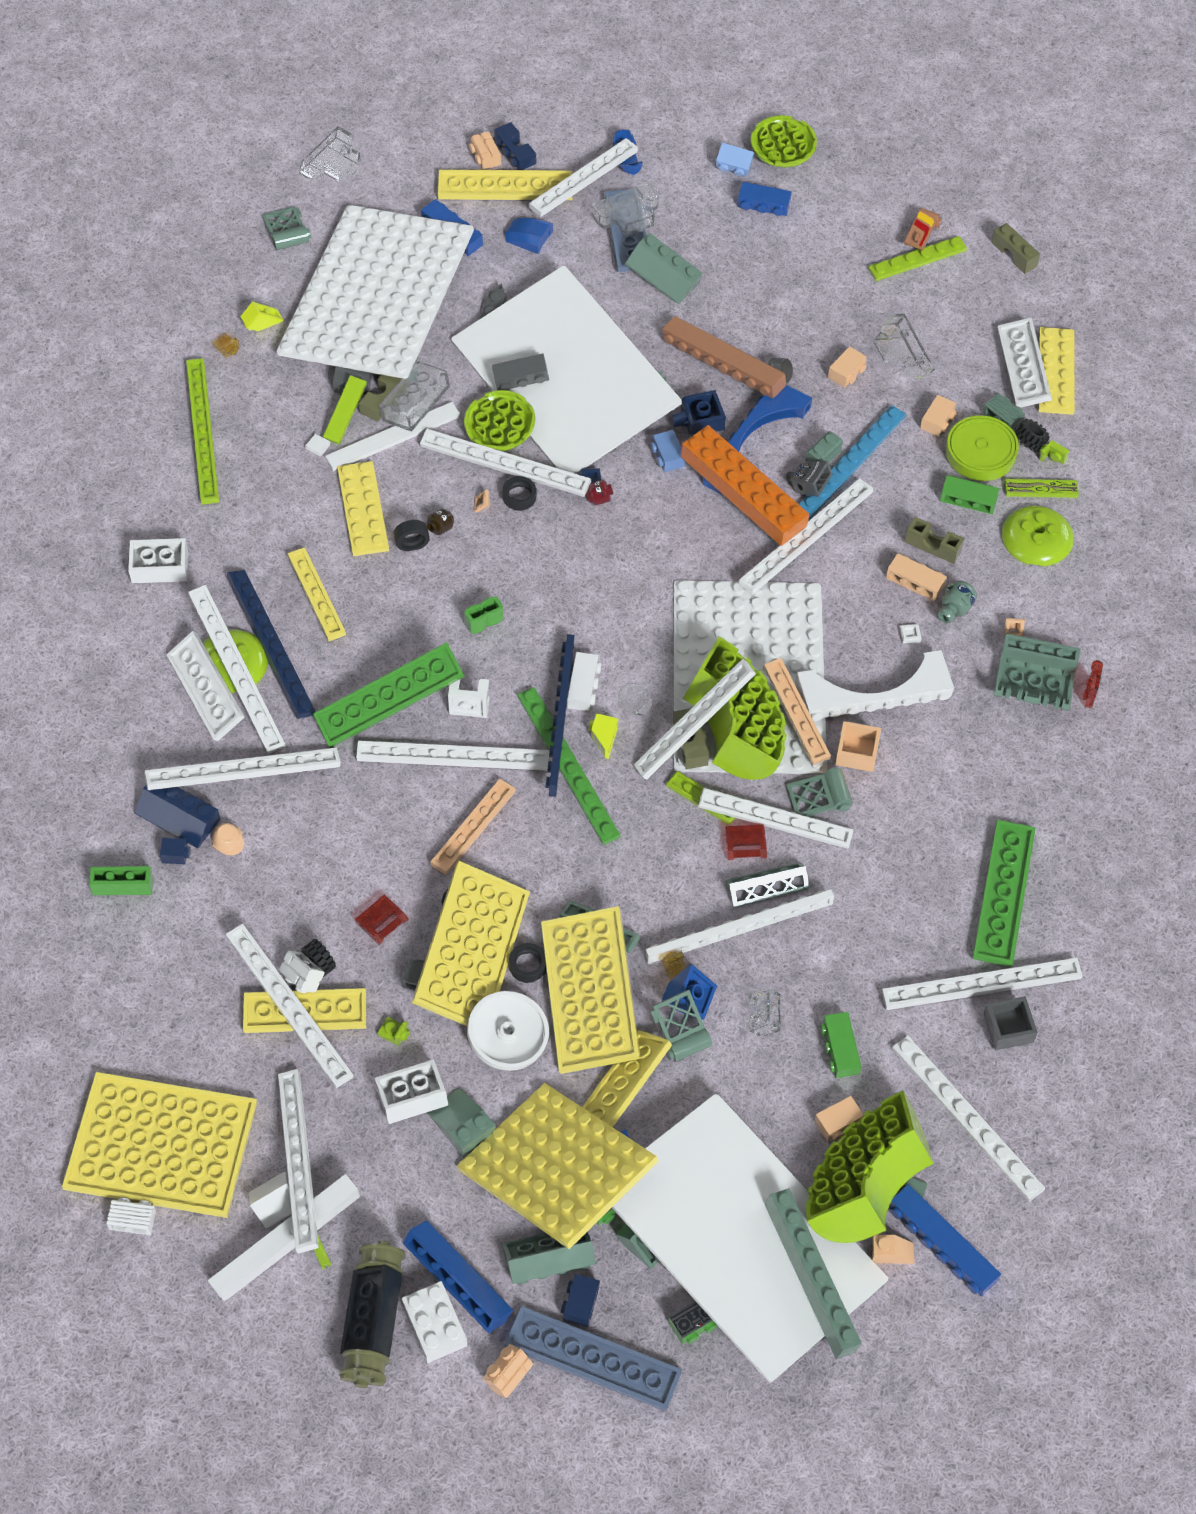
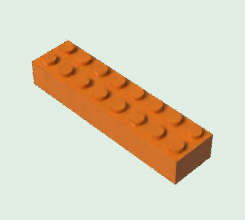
M709 425L682 443L681 458L780 546L807 527L810 514Z

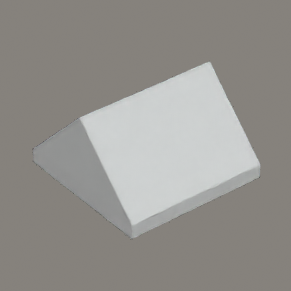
M286 1171L249 1192L250 1206L265 1228H269L292 1215L289 1180Z

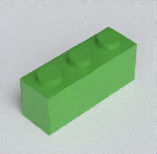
M947 475L940 502L993 515L1000 488Z
M150 866L91 867L89 886L92 895H152L154 877Z
M849 1013L824 1015L820 1028L822 1035H826L827 1039L825 1042L826 1053L831 1055V1060H829L830 1071L835 1072L836 1078L860 1075L862 1066Z

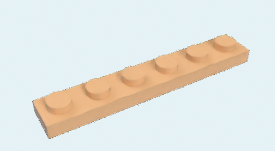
M782 658L764 664L763 668L812 765L830 759L831 755Z
M499 779L432 859L431 866L447 875L516 792L515 787Z

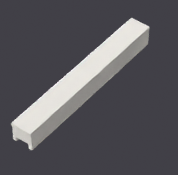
M346 1174L314 1198L317 1230L360 1197L358 1188ZM292 1216L208 1280L220 1298L226 1301L295 1248Z

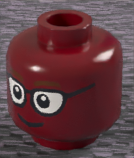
M605 480L590 483L587 490L588 500L590 503L593 502L594 505L610 502L611 495L614 494L611 484L607 485Z

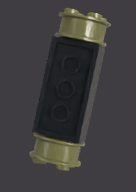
M378 1241V1244H362L359 1248V1253L361 1254L360 1263L356 1265V1270H353L340 1349L344 1365L343 1369L339 1371V1376L342 1381L355 1383L357 1388L365 1389L368 1388V1385L384 1386V1383L387 1382V1377L384 1374L385 1367L390 1363L389 1357L403 1276L401 1262L406 1258L403 1249L390 1246V1243L387 1241Z

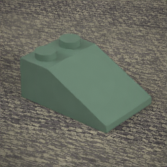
M458 1088L447 1096L448 1106L426 1113L458 1153L464 1157L492 1135L496 1130V1125L480 1106Z

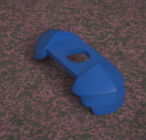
M624 129L617 131L613 137V147L626 138L633 144H636L631 131ZM634 154L631 159L623 161L620 167L628 174L635 175L641 170L643 161L638 162L636 154Z

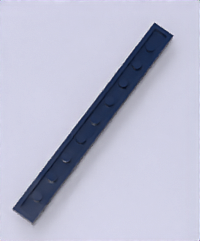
M246 571L228 572L227 579L255 636L264 649L266 658L296 718L312 716L316 711Z
M567 634L566 642L563 641L562 653H565V656H561L560 667H563V671L559 670L558 682H561V686L557 685L556 697H560V699L555 701V712H558V715H554L553 727H556V731L552 730L551 742H554V746H550L549 757L553 758L552 761H548L547 773H551V775L546 777L545 788H549V796L556 797L574 648L575 635Z

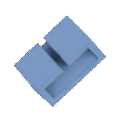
M671 430L653 435L651 450L653 454L656 453L658 456L656 457L658 466L662 467L664 472L685 467V460L681 458V446L674 431Z

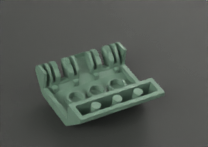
M1006 633L994 696L1002 697L1003 695L1007 699L1012 696L1016 697L1017 701L1022 699L1023 702L1040 705L1042 703V706L1051 704L1056 709L1061 707V710L1069 711L1075 671L1081 648Z

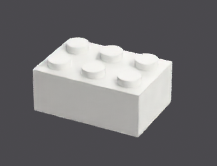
M185 538L130 540L129 574L131 583L187 581L188 548Z
M434 1059L375 1078L377 1092L388 1124L448 1106L446 1091Z
M442 1281L402 1298L403 1308L427 1363L467 1347V1338Z

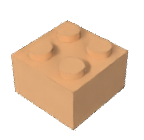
M843 721L835 765L873 772L881 728Z

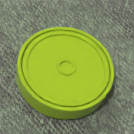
M980 415L967 417L957 422L950 430L946 443V457L952 468L962 476L976 481H992L1005 476L1014 467L1019 450L1017 436L1006 423L990 416Z

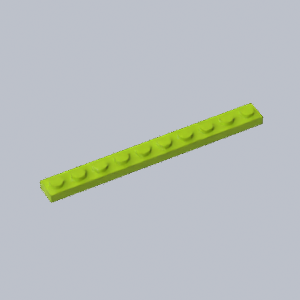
M204 358L186 360L201 504L220 503Z

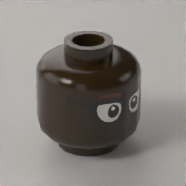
M439 509L427 517V528L435 535H442L453 527L454 517L451 512L445 509Z

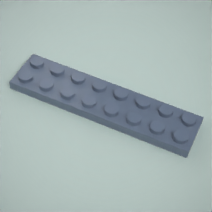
M521 1306L504 1345L505 1347L509 1344L523 1350L527 1357L667 1412L682 1374V1369L523 1306Z

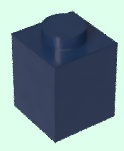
M162 838L161 862L185 865L186 858H190L191 848L188 847L186 839Z

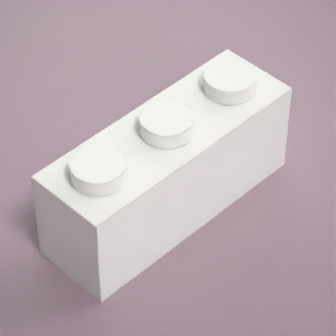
M576 652L567 708L590 711L591 705H595L596 694H593V691L598 689L599 678H596V675L601 673L602 663H599V655Z

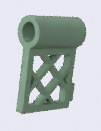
M293 206L262 215L276 251L309 242L311 233L309 228L302 224L300 219L302 214L299 208L296 209ZM293 212L291 218L285 216V214ZM275 217L277 220L273 222L269 221L268 218ZM281 220L287 222L285 225L280 224ZM292 223L299 225L296 227H290ZM275 228L281 229V231L273 232Z
M832 768L824 774L786 784L796 814L813 818L815 814L833 809L841 812L847 811L853 804L841 768ZM822 782L823 786L820 791L810 788L813 783ZM801 787L805 790L800 797L793 793L792 788ZM808 791L817 795L813 802L804 799ZM822 797L828 801L829 805L819 806L816 803ZM801 801L810 805L807 811L799 812L798 806Z
M690 990L681 992L652 1006L653 1010L650 1013L654 1023H659L664 1038L672 1044L666 1053L669 1060L678 1062L712 1046L711 1037L704 1027ZM685 996L689 1002L686 1011L677 1007L679 999ZM665 1005L672 1008L668 1019L661 1016L658 1008ZM675 1010L685 1013L681 1024L672 1021ZM688 1015L695 1017L697 1026L692 1028L684 1026ZM670 1023L680 1026L677 1035L670 1037L667 1031Z

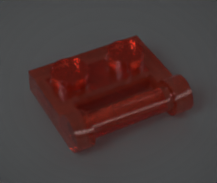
M1099 660L1092 662V671L1090 677L1086 680V689L1084 690L1082 700H1086L1085 707L1088 708L1093 707L1100 684L1103 663Z
M764 824L725 826L728 860L748 857L767 859ZM757 845H760V849H752V850H734V849H733V847H736V846H757Z
M384 894L355 918V923L380 945L384 942L383 939L402 923L405 924L409 919ZM393 914L397 917L379 933L375 931Z

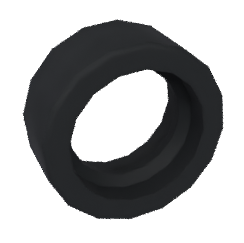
M523 476L510 478L503 485V501L508 508L522 511L529 509L536 502L537 488L535 483ZM516 487H524L530 491V496L518 500L510 497L509 491Z
M420 520L404 521L397 525L393 531L396 546L402 551L422 549L430 540L427 525ZM410 534H418V535H416V536H414V537H409V538H406V537H405V536H408V535H410Z
M523 943L511 951L509 970L515 979L520 982L531 983L539 980L545 974L547 968L545 952L538 945ZM530 953L537 956L540 961L539 968L532 972L519 970L516 966V961L520 955Z

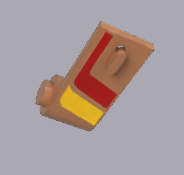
M920 208L904 244L923 250L932 230H935L936 227L939 228L942 223L940 214Z

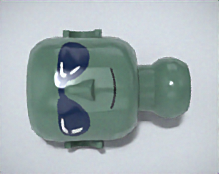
M956 581L949 584L945 588L946 592L941 600L943 607L938 611V618L944 623H951L955 617L967 615L977 599L974 587L965 581Z

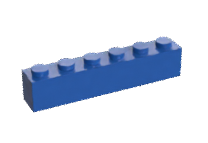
M909 1184L892 1199L889 1206L891 1214L896 1219L901 1218L906 1223L905 1226L912 1234L916 1233L921 1238V1243L927 1249L932 1248L937 1253L936 1257L943 1264L947 1263L952 1268V1273L958 1279L963 1278L968 1283L967 1287L973 1294L978 1293L982 1297L999 1281L1001 1273Z
M427 1220L409 1230L403 1245L439 1282L442 1281L445 1289L488 1334L508 1320L513 1309Z

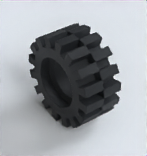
M1024 419L1015 431L1017 439L1021 440L1020 443H1024L1026 448L1029 447L1030 450L1034 449V451H1040L1050 438L1049 433L1046 432L1047 430L1042 428L1041 424L1038 425L1037 421L1033 422L1032 419Z
M313 939L301 948V952L324 971L323 977L336 968V963L330 952L317 939Z

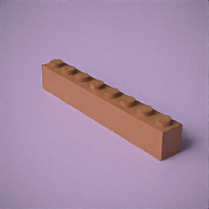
M676 316L662 328L663 339L667 344L677 347L680 351L692 355L695 359L705 362L708 366L718 369L720 372L733 377L750 388L756 389L765 396L767 395L774 399L786 386L785 373Z

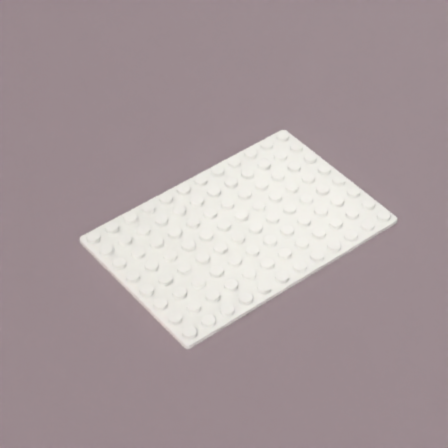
M348 205L282 338L277 354L279 356L397 378H408L473 234V226Z
M566 266L558 268L452 337L454 345L492 391H498L494 379L493 364L544 353L549 381L512 388L507 391L522 395L532 405L535 412V427L530 437L553 465L571 473L580 472L682 404L680 397Z
M675 581L674 711L694 707L684 700L683 697L719 636L738 648V653L745 659L748 657L752 661L753 667L757 671L760 670L767 678V684L771 691L774 688L763 666L779 658H782L794 684L797 672L816 670V673L824 679L821 585L819 583L767 582L752 594L742 587L739 582ZM780 702L779 708L781 713H784L786 721L784 728L787 738L785 740L783 758L774 773L824 774L827 771V760L812 765ZM825 718L813 720L826 745ZM708 722L701 727L706 732V746H709L711 749V758H709L708 766L685 769L681 754L682 746L674 753L675 771L726 772L712 763L716 745L714 734ZM689 738L685 743L691 742L692 739Z
M714 1094L645 1148L657 1156L658 1162L612 1207L768 1382H773L825 1337L764 1205L770 1194L790 1188L848 1315L888 1281L885 1273L856 1242L838 1243L829 1241L819 1236L811 1228L806 1215V1202L809 1199V1193L806 1188L717 1094Z

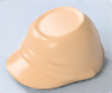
M222 823L213 830L211 841L212 846L216 850L226 855H236L242 851L244 838L240 828L231 823Z

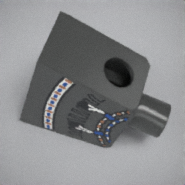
M828 461L802 462L795 472H787L786 481L792 483L796 493L819 497L833 474Z

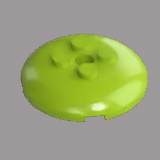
M772 116L756 125L755 130L751 134V147L756 156L769 165L781 168L798 166L809 160L816 150L817 137L814 130L805 121L801 120L800 122L792 119V116Z
M506 390L492 391L484 394L485 396L479 400L475 399L470 404L465 414L464 424L467 435L476 444L499 451L510 450L524 443L530 437L535 427L534 409L526 401V398L518 393Z
M1027 506L1020 508L1010 514L1002 526L1001 537L1006 550L1015 559L1028 565L1050 566L1059 563L1069 555L1074 544V533L1067 519L1057 511L1047 507Z
M228 629L256 685L263 678L268 667V660L264 649L255 635L244 630ZM208 636L202 643L230 692H237Z

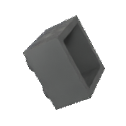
M1026 996L986 1004L983 1015L995 1050L1034 1043L1038 1032Z

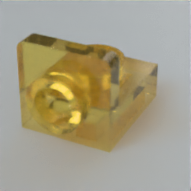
M227 334L213 342V346L226 358L230 355H235L240 349L239 340L237 338L232 339Z
M682 951L670 952L663 957V966L669 981L686 968Z

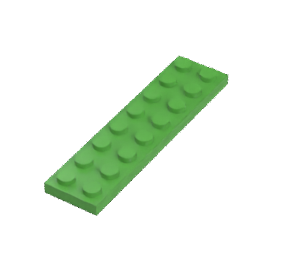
M446 642L315 712L313 715L328 746L331 748L460 680L465 675L450 645Z
M1001 820L996 822L972 958L974 960L1008 967L1013 966L1036 827Z

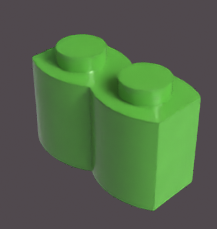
M498 597L487 598L481 604L470 606L464 611L465 625L470 633H479L486 629L487 626L496 625L504 619L503 605Z

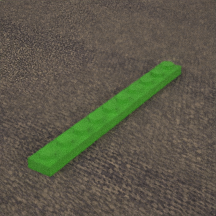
M535 687L517 694V697L545 746L550 751V746H554V742H551L552 730L556 731V727H553V718ZM563 737L560 772L601 843L604 845L620 838L619 831Z

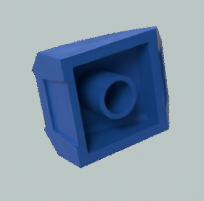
M516 218L505 231L506 242L539 254L542 246L553 232V223L540 219Z

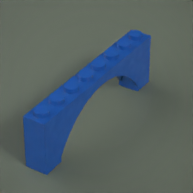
M788 385L774 399L767 395L760 397L755 408L750 409L746 420L741 421L737 432L732 433L728 443L737 451H740L746 438L759 427L779 419L796 417L803 419L811 408L812 397ZM702 476L704 486L722 494Z

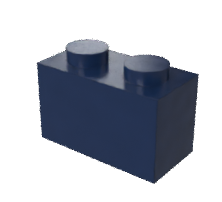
M575 1274L573 1281L569 1280L566 1293H569L568 1301L564 1300L561 1308V1313L564 1314V1321L589 1327L600 1288V1280Z

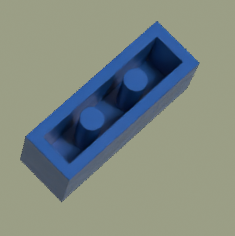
M742 182L738 196V207L744 210H757L760 213H772L776 216H787L792 191Z

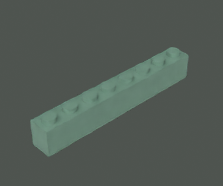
M790 1188L770 1194L764 1205L835 1359L855 1353L862 1344Z

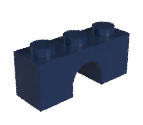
M512 122L494 129L493 140L496 146H500L505 157L508 156L512 167L524 170L537 164L536 152L528 143L521 146L516 145L520 143V132Z

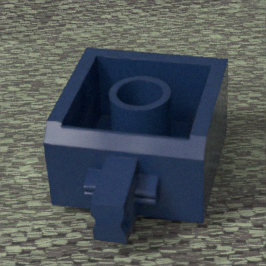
M716 390L683 397L681 399V412L672 415L674 427L687 426L690 437L707 425L716 432L725 430L726 416Z

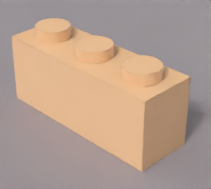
M898 553L888 567L886 578L930 600L936 601L945 587L947 576Z

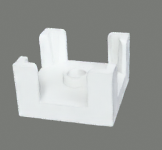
M488 679L479 680L478 691L459 690L460 680L450 684L448 692L449 714L487 718L490 701Z

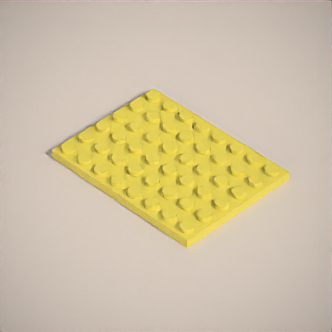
M96 1072L62 1188L67 1191L113 1199L127 1198L131 1202L136 1203L148 1201L154 1206L228 1218L258 1103L257 1099Z
M544 1083L504 1120L492 1135L482 1141L457 1165V1168L465 1176L570 1249L658 1162V1158Z

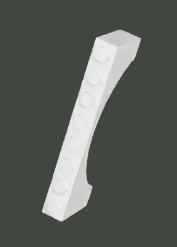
M942 650L923 653L920 662L921 666L908 681L897 688L881 693H858L842 689L823 679L816 673V670L797 672L795 679L796 688L813 720H820L825 717H838L844 714L853 715L863 711L872 712L882 708L891 709L901 705L909 706L920 702L928 703L936 699L946 700L951 697L954 690Z

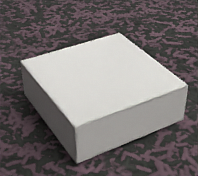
M315 434L306 444L305 448L321 457L330 446V441Z
M918 624L900 626L903 643L921 642Z

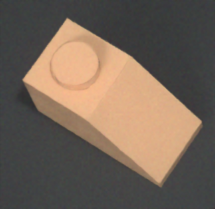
M874 1235L871 1241L872 1261L874 1263L914 1264V1243L896 1235Z

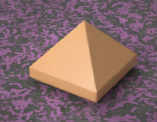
M487 489L475 497L474 512H479L491 505Z
M1006 618L1004 636L1007 633L1023 637L1025 619ZM1010 628H1015L1019 633L1009 632Z

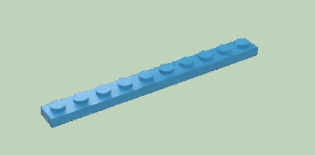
M891 405L831 469L833 475L819 497L807 495L799 505L810 514L809 520L906 417L905 412Z

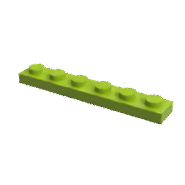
M960 236L924 247L923 250L918 249L870 265L868 270L875 281L965 252L967 247Z

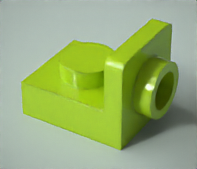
M1051 440L1040 449L1039 453L1041 455L1039 460L1043 462L1049 455L1054 462L1064 464L1068 459L1069 450Z
M387 1017L377 1034L379 1037L399 1046L402 1041L405 1042L408 1039L410 1030L408 1022L399 1023Z

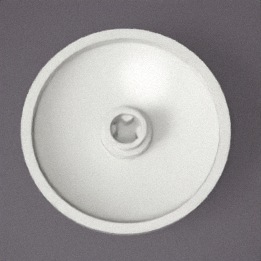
M501 991L484 997L476 1004L468 1020L467 1036L472 1050L484 1063L500 1070L512 1071L531 1065L542 1055L549 1038V1026L544 1012L532 999L517 992Z

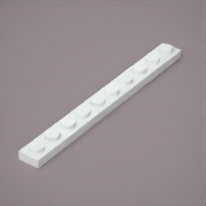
M426 429L420 442V446L514 476H523L534 482L585 497L591 483L590 478L430 429Z
M859 478L808 521L805 529L784 545L776 548L739 580V584L754 594L872 494L873 487Z
M206 585L188 592L267 754L284 748L285 743Z
M358 741L356 758L357 761L547 771L549 750Z
M337 748L145 770L147 789L153 790L340 767L341 762Z
M831 889L827 891L821 890L809 897L803 896L790 903H781L778 907L772 909L766 908L753 915H744L741 919L735 921L728 920L722 925L710 926L698 933L691 932L685 937L673 938L661 945H652L646 949L645 958L647 963L650 964L833 904L834 894Z
M241 924L228 932L226 937L335 1088L352 1079V1072L246 927Z
M1072 958L882 989V996L886 1010L1078 980L1083 975L1078 959Z
M908 1035L892 1046V1050L1028 1202L1045 1190L1042 1183Z
M295 1069L278 1074L295 1249L297 1253H302L319 1248L301 1076L299 1070Z

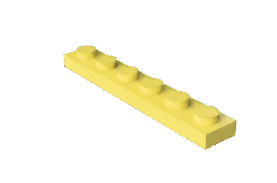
M305 547L288 553V558L328 642L346 636L345 629Z

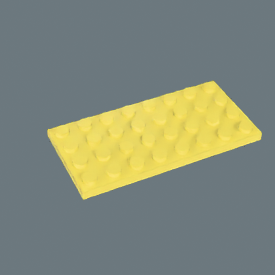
M458 861L412 1003L467 1026L471 1012L476 1004L484 997L500 992L530 891Z
M619 906L542 921L559 1072L564 1074L641 1059Z

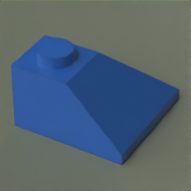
M689 964L668 983L662 1001L690 990L699 1015L704 1020L717 985L694 965ZM686 996L680 998L677 1004L678 1008L685 1011L689 1004Z

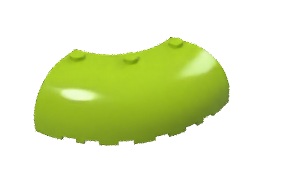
M719 636L683 699L695 706L742 659L747 661L756 674L707 721L714 734L716 745L712 763L739 778L748 780L764 779L777 770L785 752L787 734H785L784 728L786 726L784 713H781L779 699L775 691H771L764 674L753 667L752 661L748 657L745 659L738 653V648Z
M904 1090L881 1101V1106L872 1112L870 1110L864 1112V1117L857 1123L853 1121L842 1132L843 1136L838 1142L834 1141L827 1149L822 1164L817 1165L812 1176L814 1179L813 1184L808 1189L809 1199L806 1202V1215L811 1228L824 1239L838 1243H852L886 1231V1214L895 1194L911 1177L934 1164L921 1124Z

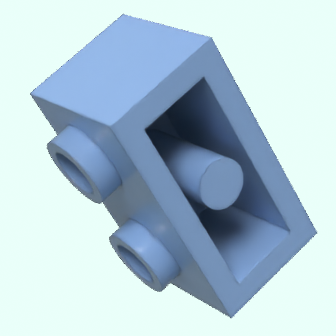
M722 143L716 160V167L724 172H734L738 176H748L754 152Z

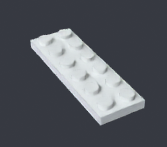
M1032 317L998 325L1016 406L1021 408L1051 401V393Z
M192 631L167 654V657L213 740L218 741L244 718V715L196 632Z

